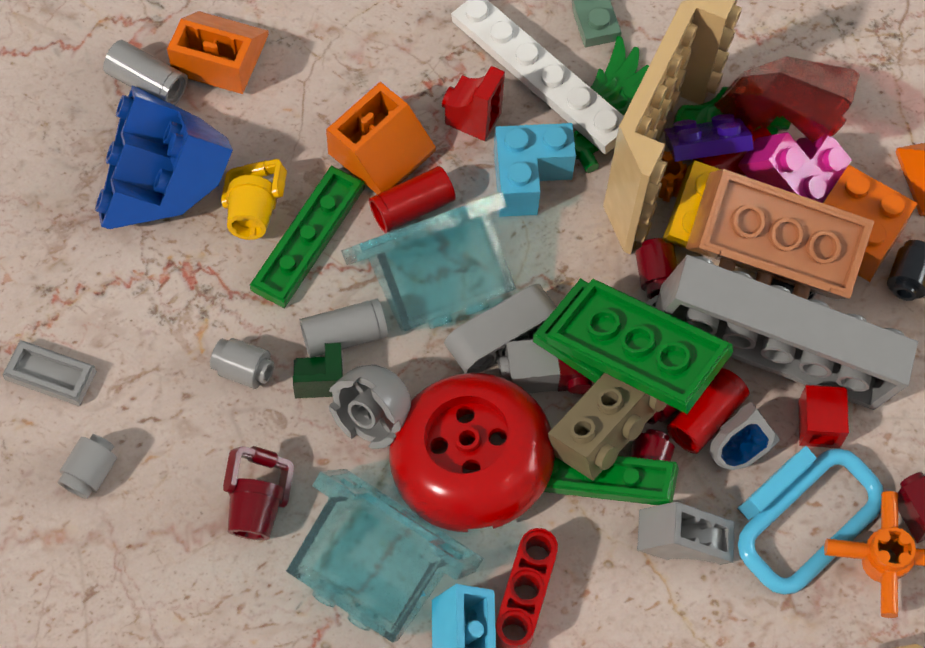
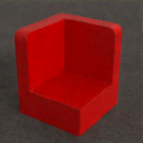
M805 386L798 401L799 446L840 448L849 434L848 394L846 388Z

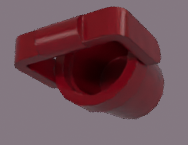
M242 446L230 451L223 490L228 492L230 496L229 534L251 540L270 539L278 508H285L289 501L294 473V465L290 460L278 457L276 452L256 446L251 448ZM241 457L248 459L251 463L268 468L275 467L281 469L279 484L276 485L255 479H237Z

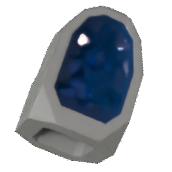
M750 402L741 407L736 415L720 427L719 433L711 442L709 454L716 464L730 470L746 468L769 452L780 439L756 406Z

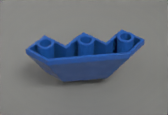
M135 86L131 87L128 96L122 95L116 110V117L120 119L115 141L111 143L106 156V164H109L104 189L99 193L95 206V211L99 212L101 227L107 229L183 215L219 186L233 151L228 138L201 118Z

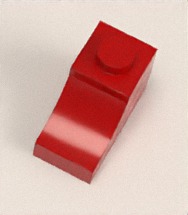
M491 66L486 75L480 78H468L462 75L455 88L450 86L443 97L442 107L445 108V124L482 141H486L502 113L505 71Z

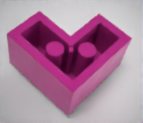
M786 132L757 138L753 143L754 150L746 152L738 167L749 178L823 203L852 159L831 133L803 137L795 141Z

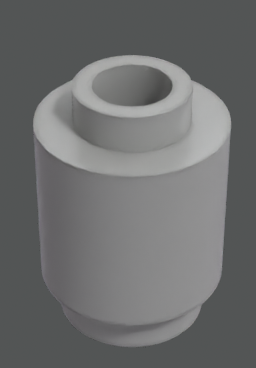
M222 338L213 349L210 367L216 370L218 375L223 378L257 389L261 383L266 384L273 373L274 362L270 360L271 356L268 350L235 338L230 340Z
M92 434L90 439L80 437L60 469L62 476L58 484L83 499H87L91 492H97L117 459L116 455L111 452L114 448L113 444L96 434Z

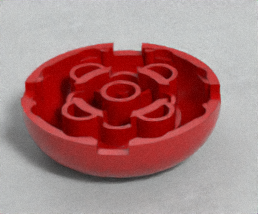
M464 373L449 376L429 385L411 400L410 411L400 431L395 433L396 438L390 444L389 462L392 477L400 496L419 517L437 527L456 532H468V529H479L493 526L494 529L524 514L542 495L552 475L555 461L554 451L548 436L552 429L541 406L522 387L510 380L491 374ZM463 415H474L473 420L468 423L458 421ZM497 433L501 439H506L501 445H493L489 442L491 435ZM444 441L447 442L448 448L444 453L435 454L432 452L442 448ZM464 468L467 470H477L480 468V470L476 472L463 473Z

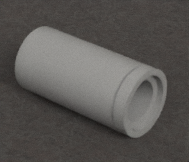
M119 40L112 45L103 64V70L106 74L130 87L141 88L173 105H176L183 96L188 82V77L185 73L124 40Z
M378 298L299 319L303 339L310 358L325 354V343H341V349L388 337L384 313Z

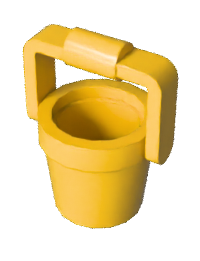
M279 159L246 164L241 167L232 168L226 173L221 203L225 209H228L227 228L234 236L240 239L256 240L266 233L272 211L276 208L277 198L283 197L287 170ZM274 174L273 183L263 177Z

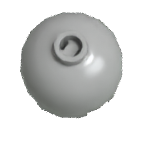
M375 364L355 367L342 376L329 390L333 395V402L329 405V410L336 424L351 439L357 434L364 440L370 441L369 448L372 449L386 448L393 443L396 438L395 433L400 431L404 425L412 403L411 396L404 382L392 371Z

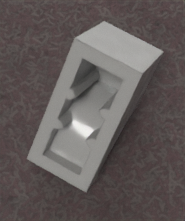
M679 502L640 509L637 551L665 560L691 559L719 565L733 563L735 522Z

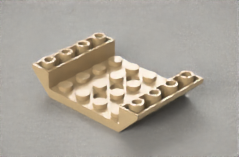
M686 0L680 3L619 125L603 207L623 251L630 255L636 243H643L648 236L652 226L651 219L657 206L655 201L662 187L660 181L666 170L667 162L662 161L665 144L659 142L667 125L668 120L665 118L669 111L674 112L680 97L697 104H703L709 92L716 94L723 77L722 71L730 52L727 51L736 32L734 28L742 11V7L736 5L738 0Z

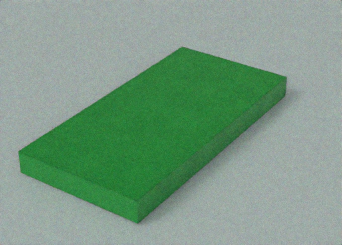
M595 279L588 283L546 335L548 345L688 414L733 354V344Z

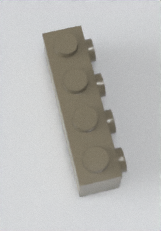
M604 373L548 433L554 455L593 481L603 470H607L613 465L618 453L630 440H635L641 434L645 423L656 411L663 410L667 404Z

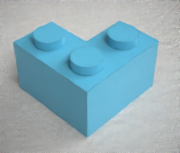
M573 124L495 126L493 151L499 217L538 215L541 193L540 181L572 180L576 160Z

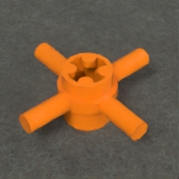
M894 491L881 493V529L874 532L866 543L828 538L825 540V555L862 559V566L866 574L874 581L881 583V616L884 618L898 617V579L905 576L914 565L925 566V549L916 548L915 541L911 535L905 530L898 528V493ZM889 550L897 556L895 558L896 563L888 562L890 560Z

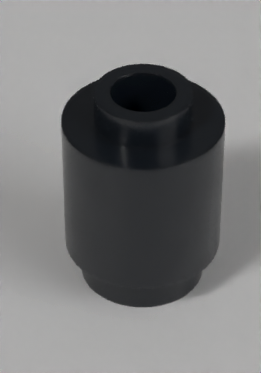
M908 240L903 247L898 249L887 280V286L899 299L912 301L925 296L924 241Z

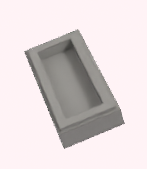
M20 340L2 375L6 381L80 406L97 371L94 365Z

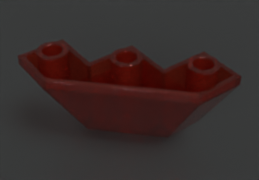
M786 56L744 71L731 83L714 106L723 114H733L735 118H741L750 132L759 126L767 128L776 117L784 116L814 143L825 134L832 137L845 124L847 119L843 115L853 102L860 74L853 69Z

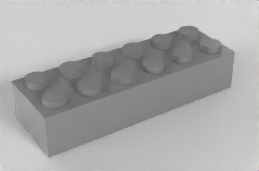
M686 255L661 285L655 308L733 344V354L730 357L804 385L844 387L847 389L848 401L875 410L909 386L918 341L904 336V333L900 330L876 326L868 323L860 315L844 314L829 308L826 303L820 300H807L791 294L783 286L767 285L752 279L745 272L730 271L716 266L710 259L702 256L692 257Z

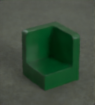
M325 343V357L296 358L294 360L293 389L295 399L333 397L332 392H329L330 387L343 376L341 343Z

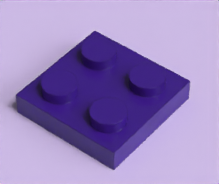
M733 114L717 115L711 118L712 122L696 124L695 120H681L673 123L672 128L664 129L666 145L675 162L754 150L752 134L741 118H735Z

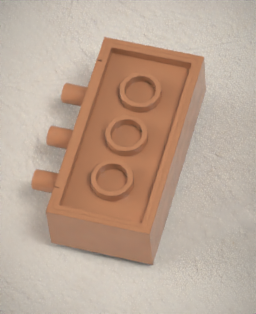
M721 169L709 173L686 249L719 260V267L734 271L735 266L758 273L756 281L771 285L772 280L776 279L793 285L795 287L792 294L807 300L810 291L832 299H850L875 221L729 170Z

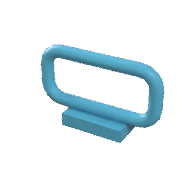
M805 446L737 508L749 521L739 535V555L747 568L772 592L783 595L797 593L805 588L836 557L825 555L823 545L792 576L784 578L776 574L755 550V540L829 468L834 465L844 466L864 486L868 493L867 503L830 539L853 541L881 512V493L884 492L883 485L867 465L851 451L841 448L830 449L816 457Z

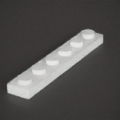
M467 0L451 13L452 22L563 119L568 123H572L573 127L606 155L615 147L619 125L624 116L488 0Z

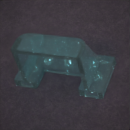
M502 192L341 250L346 265L368 258L401 331H407L425 323H428L430 329L442 326L453 321L450 314L465 309L467 315L484 310L489 307L487 300L516 289L489 213L507 207Z
M347 469L320 471L312 487L328 496L329 499L286 572L314 590L312 595L321 603L329 607L337 605L349 613L347 618L355 626L366 631L373 629L394 643L401 638L445 574L455 580L473 574L484 558Z

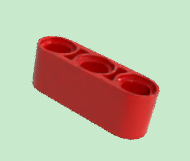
M531 529L520 540L496 620V648H530L558 552L556 537L546 529ZM539 546L547 551L548 556L545 559L536 560L528 555L527 550L530 547ZM529 585L536 591L537 596L529 600L522 599L515 593V589L518 586ZM508 625H518L525 631L526 635L520 640H510L503 634L502 630Z

